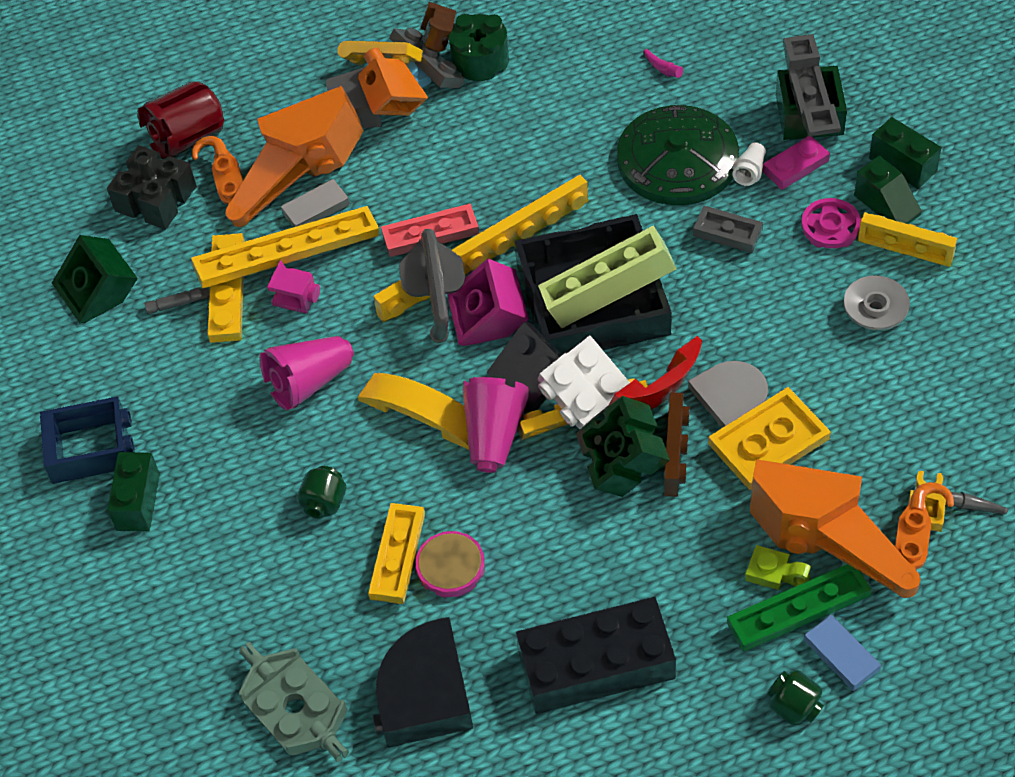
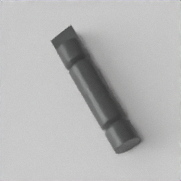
M198 287L190 291L159 298L156 301H148L144 304L149 315L156 313L158 310L163 311L191 303V301L195 302L209 298L210 291L208 287L204 289Z

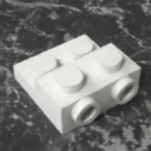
M588 336L567 354H563L538 376L540 382L538 387L543 395L550 401L554 398L562 408L560 414L570 426L576 425L579 429H582L590 421L603 413L614 394L630 383L591 336Z

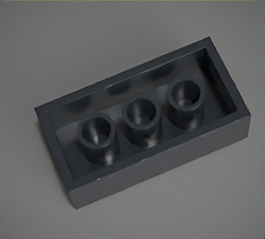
M656 597L516 631L518 652L535 714L676 679V658Z

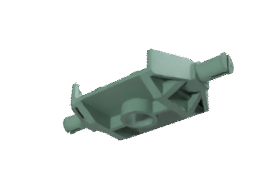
M251 642L245 644L246 648L242 646L239 653L248 661L251 669L239 691L241 700L288 754L297 755L319 748L322 750L326 748L336 762L342 761L341 755L346 758L349 751L336 737V733L347 712L346 703L343 699L340 701L300 657L298 650L295 648L262 656ZM292 700H301L305 703L303 709L298 713H288L285 709Z

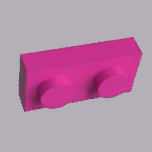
M807 136L763 163L762 172L783 190L829 162L830 152L812 136Z

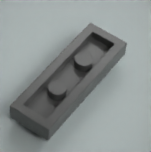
M407 28L406 30L393 29L389 37L392 42H408L423 50L421 62L414 63L439 87L460 88L465 78L456 71L457 67L445 60L439 54V51H434L424 46L422 43L423 35L413 28Z

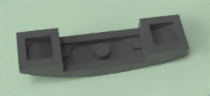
M814 34L783 38L792 93L801 122L809 136L840 132L841 127L835 106L830 104L819 67L820 55Z

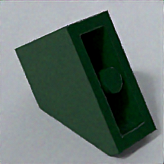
M878 156L857 171L854 196L877 215L905 224H910L921 215L922 211L903 174L881 156Z

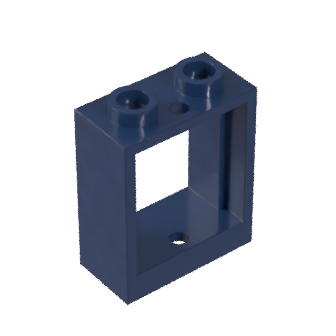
M118 396L40 412L43 463L52 484L114 472L118 452H135L132 435H128L127 428L132 427L129 408L122 407ZM115 423L117 448L64 458L63 433Z

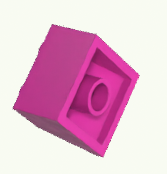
M488 258L465 278L464 285L459 291L447 294L458 343L462 346L507 338L520 328L523 322L529 320L516 269Z

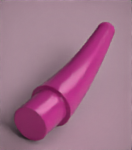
M648 49L643 51L651 65L662 74L677 78L682 76L683 68L681 66L658 58Z

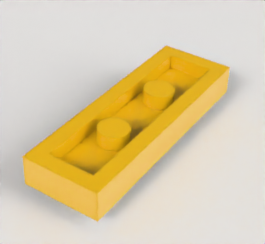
M864 212L861 219L858 236L859 242L948 267L951 266L958 239L945 233L934 232L913 224H905Z
M390 503L368 592L370 600L404 604L425 517L424 507Z

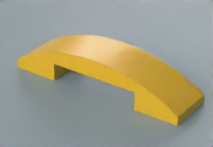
M374 373L358 396V401L385 413L391 408L434 427L442 432L443 439L469 450L464 405L429 386L397 375Z

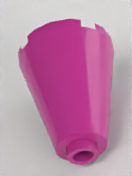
M340 336L269 347L263 350V353H260L259 362L264 382L271 381L275 391L270 393L281 408L290 410L296 408L349 367L352 363L354 352L349 341L343 340Z
M469 378V383L463 381L462 390L470 462L477 466V471L496 473L497 468L504 467L529 397V388L516 381L515 388L505 385V379Z

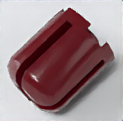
M190 81L146 102L137 109L140 128L146 126L153 140V143L149 144L152 150L159 152L161 159L169 156L174 157L193 148L196 142L203 137L217 136L224 125L223 110L219 99L208 86L200 81Z

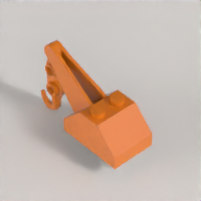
M342 86L258 118L259 128L266 140V144L244 180L238 161L226 149V145L220 138L206 136L196 142L192 149L193 160L198 159V153L203 147L208 145L214 147L215 155L212 164L214 181L219 198L224 204L228 205L226 216L235 227L247 225L262 209L305 173L316 177L322 174H329L334 169L344 166L364 131L360 118Z
M756 459L752 481L750 513L778 548L787 549L795 554H814L823 549L881 583L900 597L910 598L917 594L921 580L917 569L921 568L926 562L931 531V519L925 506V499L927 495L937 493L946 499L948 507H953L954 498L948 488L939 483L928 482L921 484L914 490L911 502L900 515L894 546L858 505L862 476Z

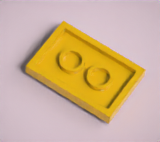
M787 387L708 437V445L749 490H752L756 459L791 465L830 440L831 431Z

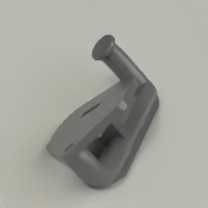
M427 228L422 231L419 242L400 262L399 273L401 286L408 295L414 297L430 296L434 325L430 330V337L434 342L442 343L449 336V316L445 294L459 291L464 285L465 274L461 257L437 241L435 232Z

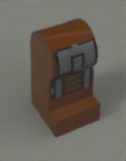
M428 2L420 29L425 30L422 39L424 46L434 51L446 50L449 34L454 27L456 10Z

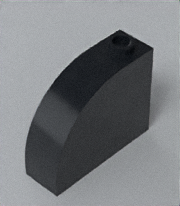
M449 617L432 620L409 630L391 646L383 658L376 681V695L380 713L373 714L377 736L384 735L388 748L473 729L469 703Z

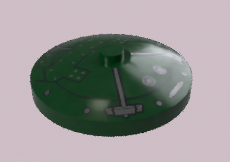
M687 105L663 106L641 114L625 128L620 136L617 147L618 168L626 184L640 196L665 205L695 204L719 194L732 181V165L739 158L738 141L730 126L712 112Z

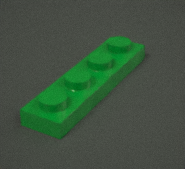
M846 564L727 616V625L742 651L745 652L870 597L872 589L859 570Z

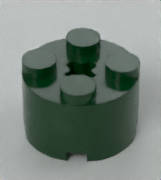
M495 14L459 15L456 18V23L453 25L452 32L449 34L452 63L465 79L486 81L494 78V74L501 69L503 72L509 63L507 30L502 23V18Z

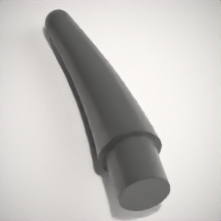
M951 492L954 498L953 506L959 509L986 511L1004 515L1008 513L1006 507L964 492Z

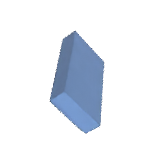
M832 614L804 635V641L853 692L881 670V664Z

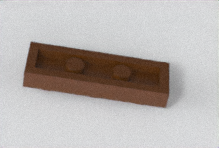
M670 392L666 448L670 461L665 464L664 496L678 497L679 484H686V463H680V455H687L688 435L682 434V426L689 427L690 406H683V393Z

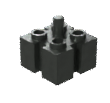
M138 145L126 161L128 171H119L106 189L115 212L134 219L138 214H142L145 223L166 230L178 214L177 202L185 204L197 187L190 163L171 156L161 160L159 152Z

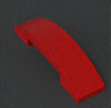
M696 336L679 348L666 369L667 373L646 388L635 379L616 392L608 407L621 396L648 404L651 410L663 404L670 398V392L675 393L684 382L699 355L702 339Z

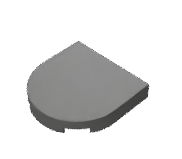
M741 361L722 362L688 381V388L722 428L766 401L768 396V384L762 372L753 365Z

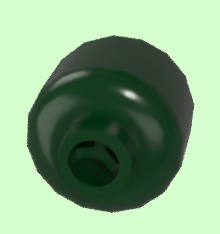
M319 466L305 474L297 493V500L304 508V512L310 517L320 519L323 516H332L340 508L346 493V483L342 479L341 473L336 469L328 466Z
M793 670L789 673L783 671L766 693L770 696L769 707L791 725H798L805 719L811 723L824 706L819 702L822 688L799 670Z

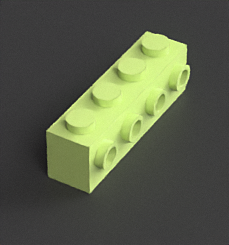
M653 225L538 285L548 311L560 327L564 328L673 272L677 268L666 244Z

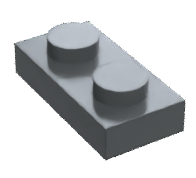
M703 206L693 227V236L753 253L763 231V222Z

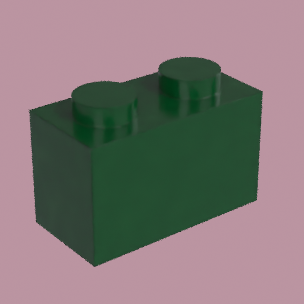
M890 117L872 134L869 159L874 160L881 156L903 174L907 183L919 189L937 172L942 147L895 118Z
M118 452L107 509L116 531H150L160 476L152 453Z

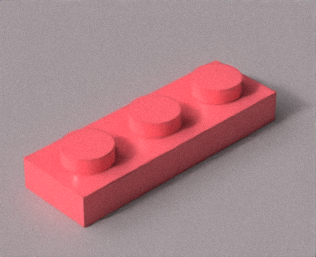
M471 204L381 226L389 257L409 253L421 239L422 231L427 228L435 232L437 241L441 244L479 234V226Z

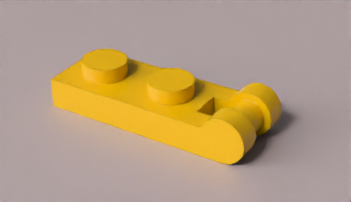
M343 41L337 48V53L341 58L349 60L356 65L364 64L366 61L364 54L373 48H379L384 58L401 59L406 66L409 65V61L421 62L423 50L408 42Z

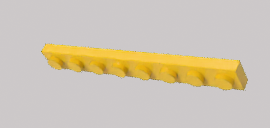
M578 175L452 249L462 259L464 274L475 270L487 258L492 259L497 255L504 254L515 245L514 241L530 238L544 227L556 223L561 217L571 211L580 209L588 202V182L581 175ZM401 280L373 296L376 313L383 322L401 315L406 309L430 297L408 295L401 286Z

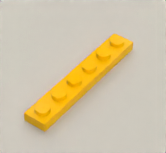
M368 206L191 257V262L203 289L277 267L280 260L283 264H287L379 236V227Z

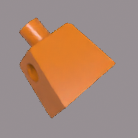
M379 48L370 49L364 54L368 65L359 73L358 80L373 114L410 116L428 99L426 93L401 59L384 58Z

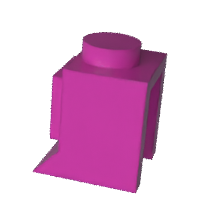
M281 260L267 286L268 291L276 292L271 301L272 306L305 314L308 313L312 303L317 302L320 294V285L314 283L313 275L310 272L294 268L288 269Z

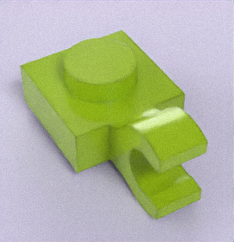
M756 545L745 573V581L780 590L782 582L796 587L810 580L811 575H809L811 566L802 562L789 563L790 554Z

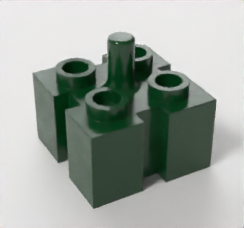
M621 396L603 411L606 417L604 420L593 419L576 433L583 456L590 457L593 461L587 468L594 488L620 497L625 496L641 483V473L652 475L670 461L662 438L653 435L657 424L650 405L625 396Z

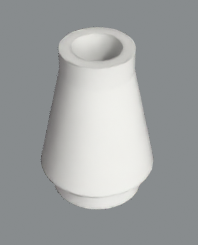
M751 143L748 149L733 163L732 175L737 183L750 186L760 180L766 153L763 145Z

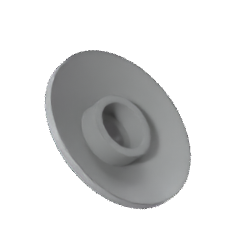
M884 276L860 278L847 288L844 295V309L849 318L859 326L871 330H886L897 326L906 318L910 307V300L906 290L895 280Z

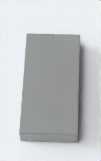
M332 179L282 205L281 209L293 227L324 219L350 205L347 195L336 181Z

